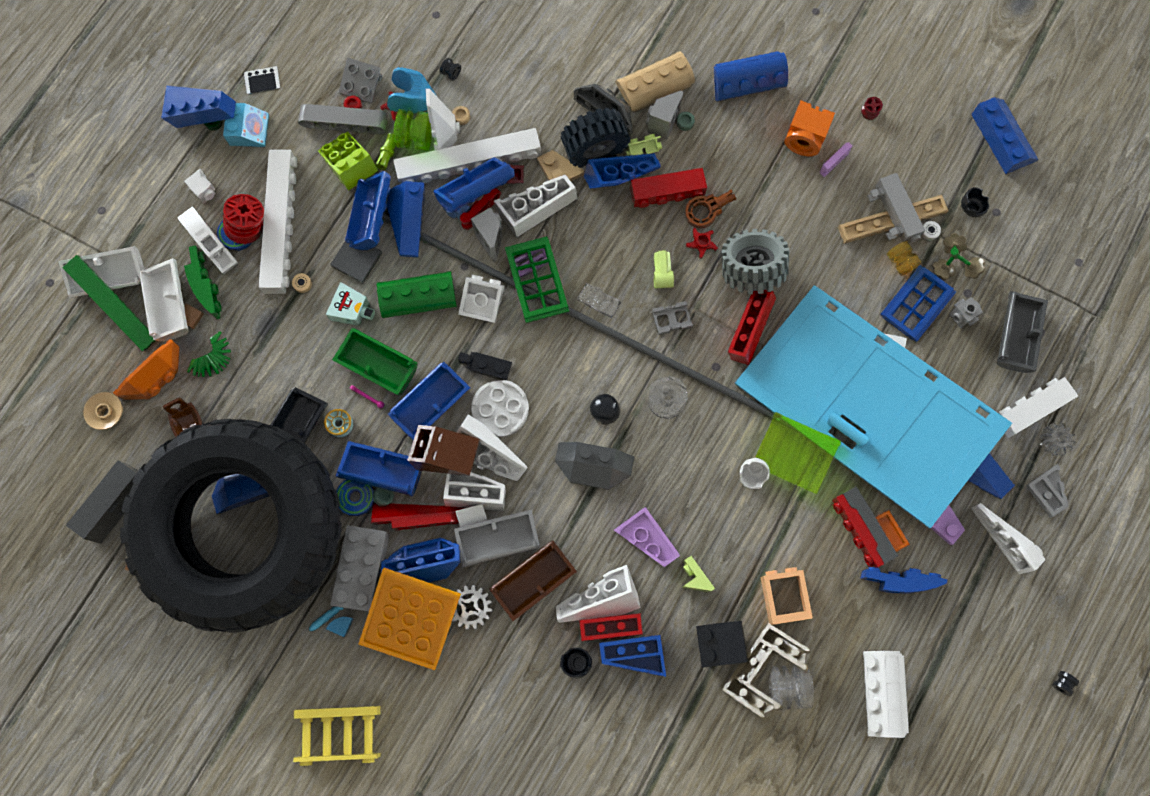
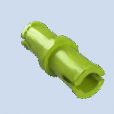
M389 133L384 146L380 148V155L375 164L380 170L382 168L383 170L387 169L389 160L394 155L393 150L399 139L395 134L391 136V133Z

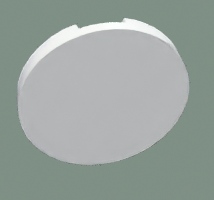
M507 380L484 384L475 393L471 404L473 418L483 423L497 437H505L517 432L526 422L529 413V404L524 391L515 383Z

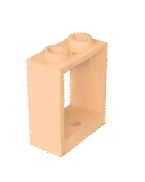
M797 567L785 569V573L778 574L777 570L765 572L766 576L761 577L769 624L776 625L813 618L803 570L797 571ZM797 577L804 611L776 616L770 581Z

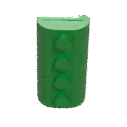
M452 271L377 282L378 303L382 318L457 307Z
M351 328L332 359L334 362L398 396L402 395L418 367V363L413 359L355 328Z

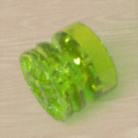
M404 109L398 110L394 124V139L397 148L405 146L406 149H410L413 142L415 150L428 151L430 149L432 133L428 112L418 111L414 119L412 110H408L407 113Z

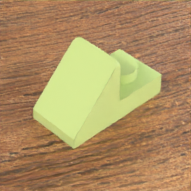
M692 556L683 561L685 572L689 576L692 575L694 579L682 588L711 592L715 589Z

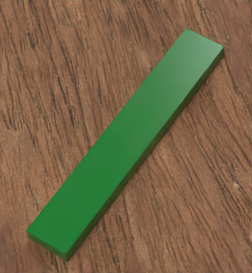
M79 255L74 256L62 267L141 351L147 350L155 342L153 337L149 335L148 327Z

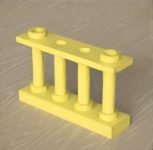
M380 706L294 710V719L300 718V723H302V756L294 757L293 762H300V766L312 765V761L362 759V763L375 762V758H379L380 753H373V719H375V715H380ZM354 716H362V720H364L363 754H352V720H354ZM334 717H342V721H344L343 754L331 755V721H334ZM313 718H321V722H323V755L310 756L311 722H313Z

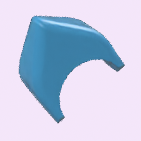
M402 67L394 69L392 72L393 84L406 92L389 95L387 107L391 111L407 114L427 111L426 89H430L434 94L435 92L420 72Z

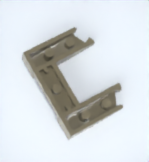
M768 623L747 653L748 662L740 663L722 690L742 706L765 719V714L774 709L779 711L782 709V706L755 688L753 684L774 654L807 672L808 665L805 664L806 655L811 650Z

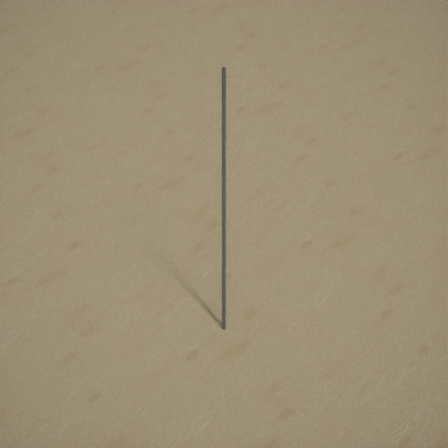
M383 213L382 220L391 224L390 216ZM421 232L420 240L516 288L513 278ZM522 285L524 293L528 295L539 293L527 285ZM547 295L544 296L545 303L550 306L560 303ZM568 307L569 312L566 313L567 315L797 431L765 406Z

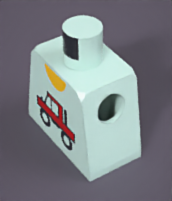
M340 282L326 315L331 321L358 326L362 318L372 320L375 316V310L368 308L369 301L366 296Z

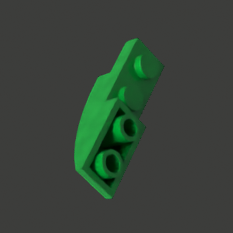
M196 245L190 246L191 264L184 265L189 285L203 307L216 319H221L220 312H222V307L217 300L219 289L217 284L210 280L208 271L204 267V262H206L205 254Z

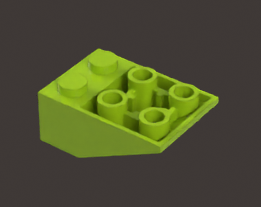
M348 131L340 134L335 140L325 144L318 150L319 154L348 191L357 186L359 179L366 180L378 172L371 156Z

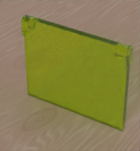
M775 412L755 458H759L768 464L769 473L817 494L838 447L841 445V440L830 437Z

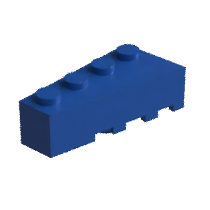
M166 86L161 118L175 128L234 118L236 101L222 91Z

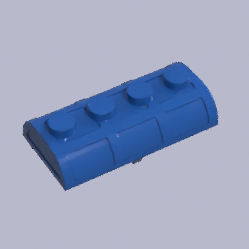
M776 51L716 64L714 66L715 100L718 102L787 87L788 63L784 52Z
M493 157L470 171L467 168L463 169V175L433 192L443 208L451 213L456 212L464 205L474 202L478 197L490 193L492 189L504 185L515 176L514 169L506 162Z
M385 171L366 180H358L345 238L346 243L350 244L349 247L369 250L376 247L380 241L379 232L383 225L382 218L387 207L386 199L390 192L389 185L391 181V176Z
M445 362L440 363L390 410L388 415L414 440L418 425H433L470 387Z
M348 441L336 477L413 496L422 471L416 470L407 461V455Z

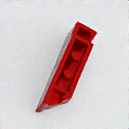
M374 503L371 523L374 525L392 523V529L395 531L459 524L455 511L465 508L394 503L381 507Z

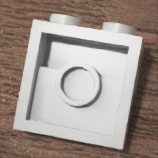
M472 275L471 278L467 277L458 314L496 323L505 286L501 285V281L490 279V282L483 281L482 276Z

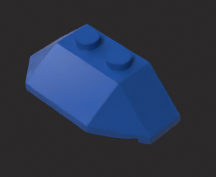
M233 474L219 479L212 494L216 514L270 497L259 483L241 474Z
M443 538L406 545L381 562V572L383 568H387L428 583L447 579L460 564V546Z

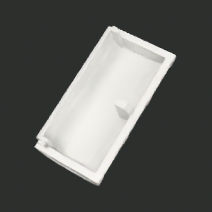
M135 246L81 256L111 290L141 284L139 272L145 269L141 255ZM71 259L58 261L69 298L88 295L62 268Z
M173 258L139 272L149 335L155 341L173 340L189 332L177 261Z
M863 651L868 736L905 738V735L909 733L904 655L900 651Z

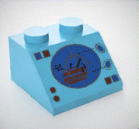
M236 103L234 118L226 119L224 124L223 136L229 146L265 147L269 113L246 103Z

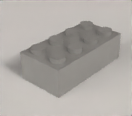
M347 525L331 606L369 612L381 576V562L386 556L389 533Z

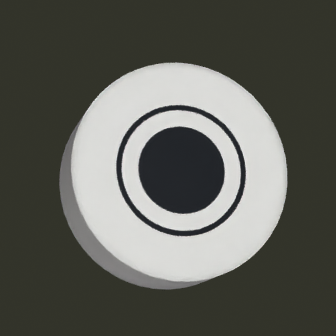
M928 221L923 225L925 232L922 234V237L924 239L932 241L940 235L941 228L938 223Z

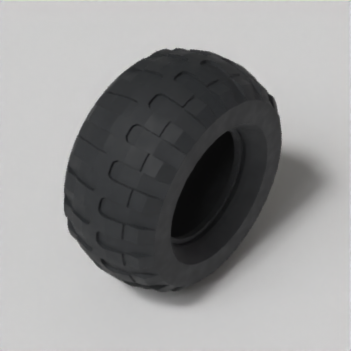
M219 419L202 425H195L183 430L174 439L167 440L160 445L151 455L152 458L148 463L143 464L132 481L134 485L130 494L125 497L122 512L125 514L124 527L120 528L121 544H125L128 557L125 559L130 574L135 576L140 583L139 588L151 602H156L161 606L163 612L179 622H186L203 631L229 633L244 632L269 625L291 614L310 598L321 586V582L334 563L338 540L341 536L340 502L337 491L333 487L327 468L311 449L301 440L278 427L243 419ZM233 474L247 476L259 483L273 500L278 516V532L271 552L258 567L247 574H230L210 565L198 552L191 534V517L200 495L215 481Z

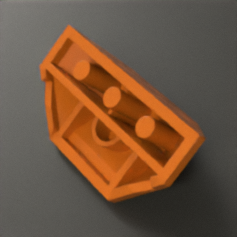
M169 339L166 344L160 346L141 363L113 393L122 400L150 399L156 396L161 391V388L166 383L171 382L178 373L179 346Z

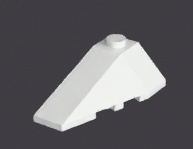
M426 89V103L429 122L431 123V133L434 141L436 140L434 142V149L451 147L457 141V133H460V124L456 122L455 115L430 89Z
M469 414L456 432L480 439L473 464L477 465L479 469L483 470L486 468L494 471L497 475L518 481L526 471L527 466L483 423Z
M980 503L971 508L1018 574L1035 571L1046 560L1043 557L1042 550L984 505Z
M625 565L607 572L603 575L604 579L595 585L593 582L587 585L588 589L581 594L575 593L556 606L557 621L561 623L618 616L641 608L638 593L628 566Z

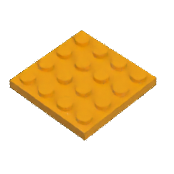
M383 568L358 645L436 670L461 593Z

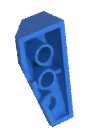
M654 153L588 159L584 178L590 189L617 186L657 170L661 167V164Z

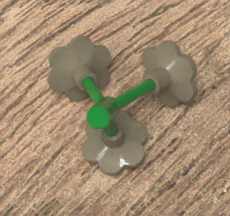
M952 233L950 237L945 238L943 241L945 245L944 251L948 254L951 253V257L948 261L940 259L938 262H934L932 265L933 273L943 280H948L949 277L955 275L952 261L959 259L966 264L965 276L976 279L985 271V260L973 257L968 261L959 255L967 249L966 238L963 235L959 236L957 233Z

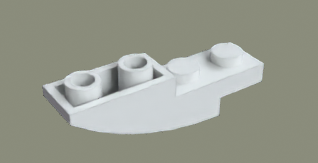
M193 207L178 217L189 234L222 274L227 273L238 264L236 259Z

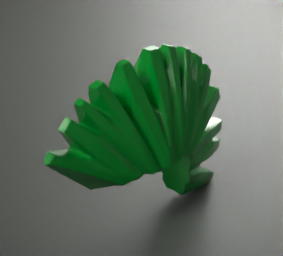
M221 331L210 337L213 347L212 351L200 358L192 359L187 373H190L193 369V376H196L198 372V377H200L201 373L202 377H205L207 370L211 377V367L216 374H219V370L223 371L220 365L226 368L224 363L229 364V362L225 359L230 360V357L222 354L231 353V350H222L229 342L224 343L227 338L218 341L222 334Z

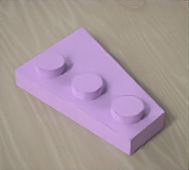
M949 505L931 527L949 545H953L965 531Z
M646 507L614 529L615 532L663 567H666L681 556Z

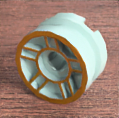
M334 409L326 415L324 426L332 436L341 438L347 436L352 431L353 420L345 410ZM342 420V425L337 427L335 422Z

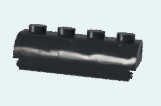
M295 387L288 393L270 425L284 430L305 443L328 403Z

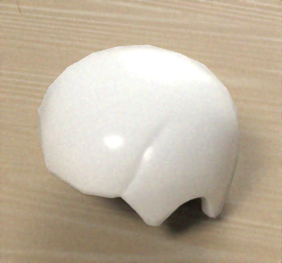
M759 458L746 460L740 468V481L744 487L749 489L762 488L764 482L769 479L770 470L768 464Z

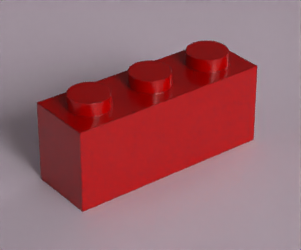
M640 613L579 620L582 642L643 634Z

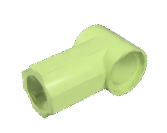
M666 250L655 252L654 288H673L674 275L673 271H671L670 252Z

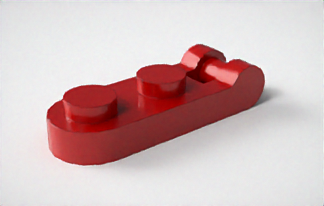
M497 188L492 189L490 193L484 194L479 201L474 202L468 213L465 212L460 215L463 229H471L473 227L471 219L491 208L495 204L494 200L500 198L501 192Z

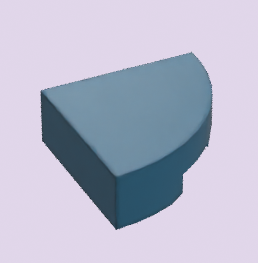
M336 618L328 624L326 630L346 637L354 618Z

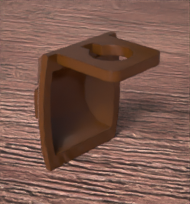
M179 397L163 405L164 410L169 413L168 419L175 437L189 427L202 425L200 415L191 402L187 403ZM175 404H180V407L177 409L171 408Z

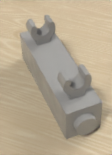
M894 173L879 179L875 186L876 189L870 191L871 194L868 195L870 202L881 198L895 226L889 229V233L886 234L889 241L900 237L903 244L919 241L925 229L898 174Z

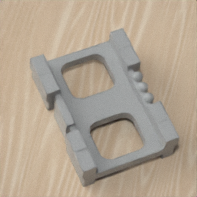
M686 301L676 303L672 307H665V309L664 306L652 309L658 335L693 327ZM685 311L688 320L678 323L675 313ZM667 315L669 325L660 327L657 317Z

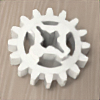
M472 585L471 590L464 586L463 592L458 589L457 592L461 593L458 604L462 608V614L460 616L456 608L455 617H453L452 621L459 620L458 626L461 627L465 624L467 630H469L470 625L474 629H477L478 623L482 626L485 625L483 619L489 620L490 617L487 615V612H492V609L488 608L492 601L486 600L489 596L488 593L482 595L483 589L480 588L476 591L475 585ZM474 594L469 599L464 600L462 598L465 595ZM480 599L483 601L484 610H481L479 607ZM474 602L473 606L478 613L471 610L467 613L468 608L463 603L471 605ZM471 616H479V618L474 621H467Z

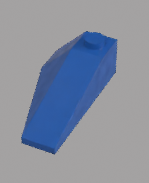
M405 181L391 188L388 194L387 210L399 256L419 257L425 202L424 182Z
M990 453L968 480L999 499H1002L1015 486Z

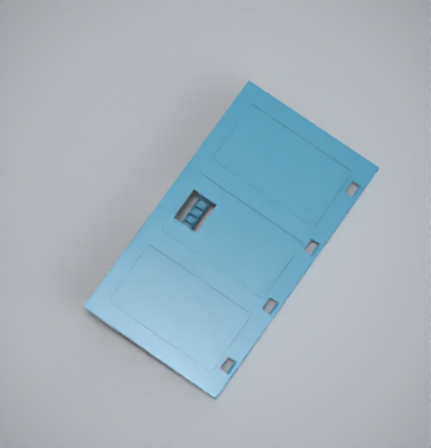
M815 285L735 382V385L929 529L1012 424L1005 417ZM830 302L838 309L833 312L826 305ZM877 336L887 342L884 347L874 341ZM927 371L937 377L934 382L924 376ZM979 407L989 413L986 418L976 412ZM843 415L844 417H846L848 420H850L852 423H854L855 425H857L859 428H861V429H862L863 431H865L866 433L863 434L861 431H859L858 429H856L854 426H852V425H851L850 423H848L846 420H844L843 418H841V416ZM834 426L856 443L855 447L851 449L829 433L830 429Z

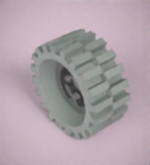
M752 229V232L743 230L741 235L737 232L733 234V238L729 237L727 243L723 244L722 276L726 284L730 283L732 289L738 287V291L742 293L744 290H748V294H753V291L763 294V290L773 291V286L779 288L781 282L784 283L786 281V276L789 273L788 243L784 242L782 236L777 237V233L772 231L768 234V230L765 229L762 232H757V229Z

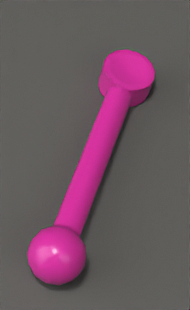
M353 385L350 386L352 391L375 403L378 408L382 409L384 407V402L375 400Z

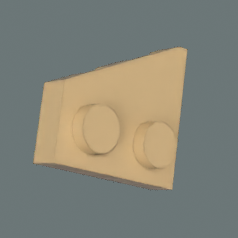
M554 150L537 157V162L548 181L566 175L570 181H573L585 173L582 168L573 166L568 159Z

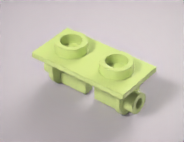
M655 134L644 136L645 140L638 141L637 138L630 140L627 147L628 150L625 151L626 156L643 154L642 148H645L646 154L659 152L662 149L661 142H657V139L661 138V136L655 137Z

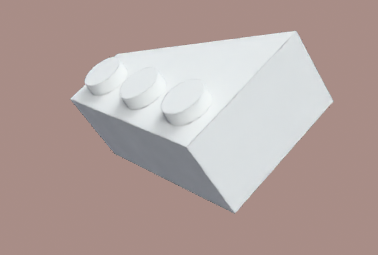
M472 472L470 476L447 474L443 497L445 506L469 508L483 504L484 510L504 511L506 497L504 484Z

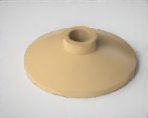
M109 392L97 393L86 402L83 410L84 419L92 428L106 430L119 422L123 413V406L120 399ZM108 410V413L104 416V411Z

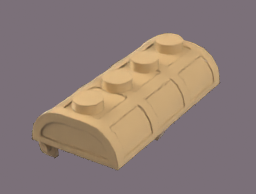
M679 51L623 78L617 79L615 83L628 103L631 112L635 113L654 104L656 99L691 87L695 83V77L686 57Z

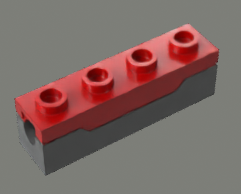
M857 486L832 500L834 510L842 516L844 527L848 532L851 531L854 537V544L864 553L865 556L863 558L869 567L878 568L898 557V554Z

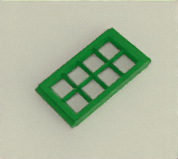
M548 236L505 247L525 322L529 323L569 312ZM544 248L547 259L534 262L531 251ZM527 253L530 263L516 266L514 256ZM549 263L551 274L538 277L535 266ZM531 267L534 278L521 281L518 270ZM553 277L556 288L542 292L539 281ZM536 282L539 293L525 296L522 285ZM557 292L560 303L547 307L544 296ZM540 297L543 308L529 311L526 300Z

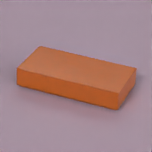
M889 510L875 517L896 552L910 545Z

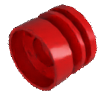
M237 194L227 199L223 208V230L225 235L230 240L240 244L253 243L259 239L263 231L264 208L262 203L257 198L248 194Z

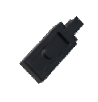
M460 352L458 357L459 363L467 364L466 368L470 369L471 372L499 380L508 379L512 366L510 361L478 352H471L470 355Z

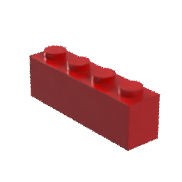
M703 168L632 179L630 190L634 207L645 208L651 204L663 205L669 201L680 202L687 198L704 196L707 191V184Z
M766 289L763 290V294H758V291H753V294H751L728 350L731 360L750 365L776 300L774 291L768 292Z

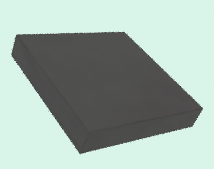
M345 241L330 265L336 270L364 283L382 252L375 247L369 250L354 249L349 247L350 244Z

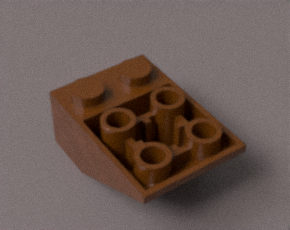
M418 425L407 461L418 471L470 476L480 439L436 426Z

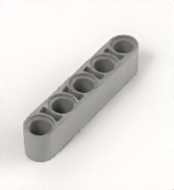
M303 104L300 108L298 124L302 127L384 134L388 114L380 110Z

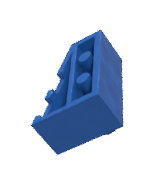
M660 635L599 643L601 664L666 677Z

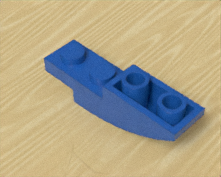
M868 567V569L861 571L860 579L880 583L879 591L898 594L930 590L947 584L948 580L941 578V575L937 573L922 574L921 570L909 568V570L902 572L900 577V573L888 571V574L880 572L881 569Z

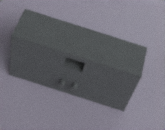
M118 460L66 526L83 539L101 544L125 514L122 512L125 497L130 494L134 485L132 481L138 470Z

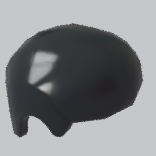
M973 187L963 196L961 207L967 215L981 217L987 213L989 197L983 196V189Z
M609 394L596 396L590 405L591 415L602 424L614 423L619 418L621 412L619 403Z
M581 647L569 648L560 658V667L564 674L570 678L579 679L590 672L592 658L588 651Z

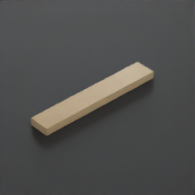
M942 195L912 203L920 221L946 214L949 211ZM885 211L838 226V229L845 244L889 231V229L895 226L888 212Z

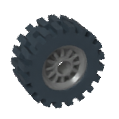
M601 108L596 109L593 113L589 111L586 112L587 115L578 116L576 121L572 120L569 122L570 125L564 127L560 137L569 161L573 166L576 167L578 165V168H582L584 165H587L588 159L617 157L616 154H621L624 151L623 149L629 146L630 136L619 111H616V109L610 110V108H605L603 111Z

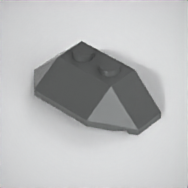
M598 84L574 89V100L589 111H592V113L600 108L602 111L605 108L619 111L631 139L632 122L630 107L624 99H619L610 89H606Z
M559 442L555 462L570 483L609 490L631 476L634 456L617 449L581 442Z

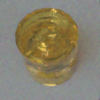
M908 241L901 242L886 254L892 263H896L895 268L901 276L911 272L922 263L916 253L912 254L913 248Z

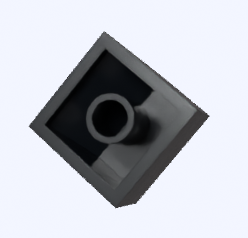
M742 621L696 626L702 668L748 662Z

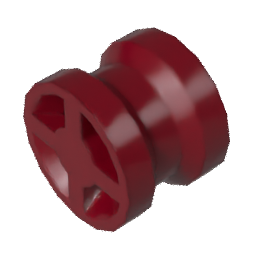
M869 97L861 110L863 117L869 120L877 118L883 107L882 101L877 97Z

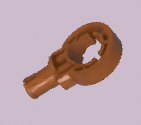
M729 190L718 197L711 194L707 197L696 196L687 203L685 209L688 223L695 228L709 227L715 221L716 216L723 213L722 207L736 200L735 194H732L733 191ZM698 205L705 206L710 212L705 219H702V223L692 213L693 208H696Z

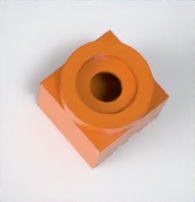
M800 100L784 141L787 148L802 156L811 157L818 155L835 113L826 109L819 111L820 107L816 106L814 109L810 103Z

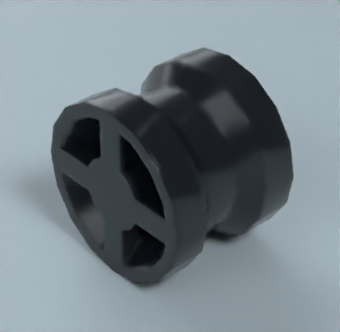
M446 58L441 64L439 71L442 75H447L448 79L454 81L459 76L462 67L458 63H453L452 59Z
M1060 671L1058 680L1054 681L1052 686L1059 692L1071 697L1074 693V687L1078 686L1080 682L1071 674Z

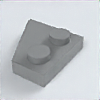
M1058 464L1025 485L1050 518L1069 506L1067 497L1064 494V483L1060 480V466Z

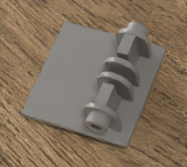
M347 57L339 93L357 96L360 100L372 103L377 82L382 79L381 68Z

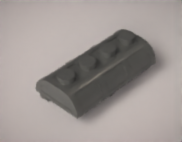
M1009 292L996 363L998 366L1022 373L1036 371L1048 300L1017 292Z

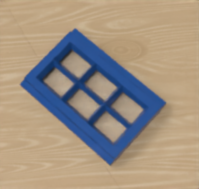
M919 265L880 315L911 340L917 342L956 291L924 266Z

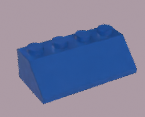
M994 97L977 105L971 115L1005 174L1039 160L1003 99Z

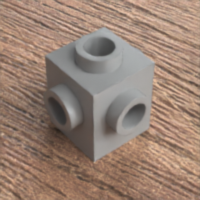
M971 297L966 301L961 299L955 303V309L949 314L961 329L967 324L971 326L979 321L978 316L983 311L980 304Z

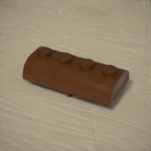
M552 540L500 579L489 590L511 620L515 621L577 571Z

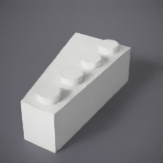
M566 175L543 182L541 186L527 188V191L522 193H513L508 198L494 200L498 214L514 235L519 237L575 201L577 193L576 187Z

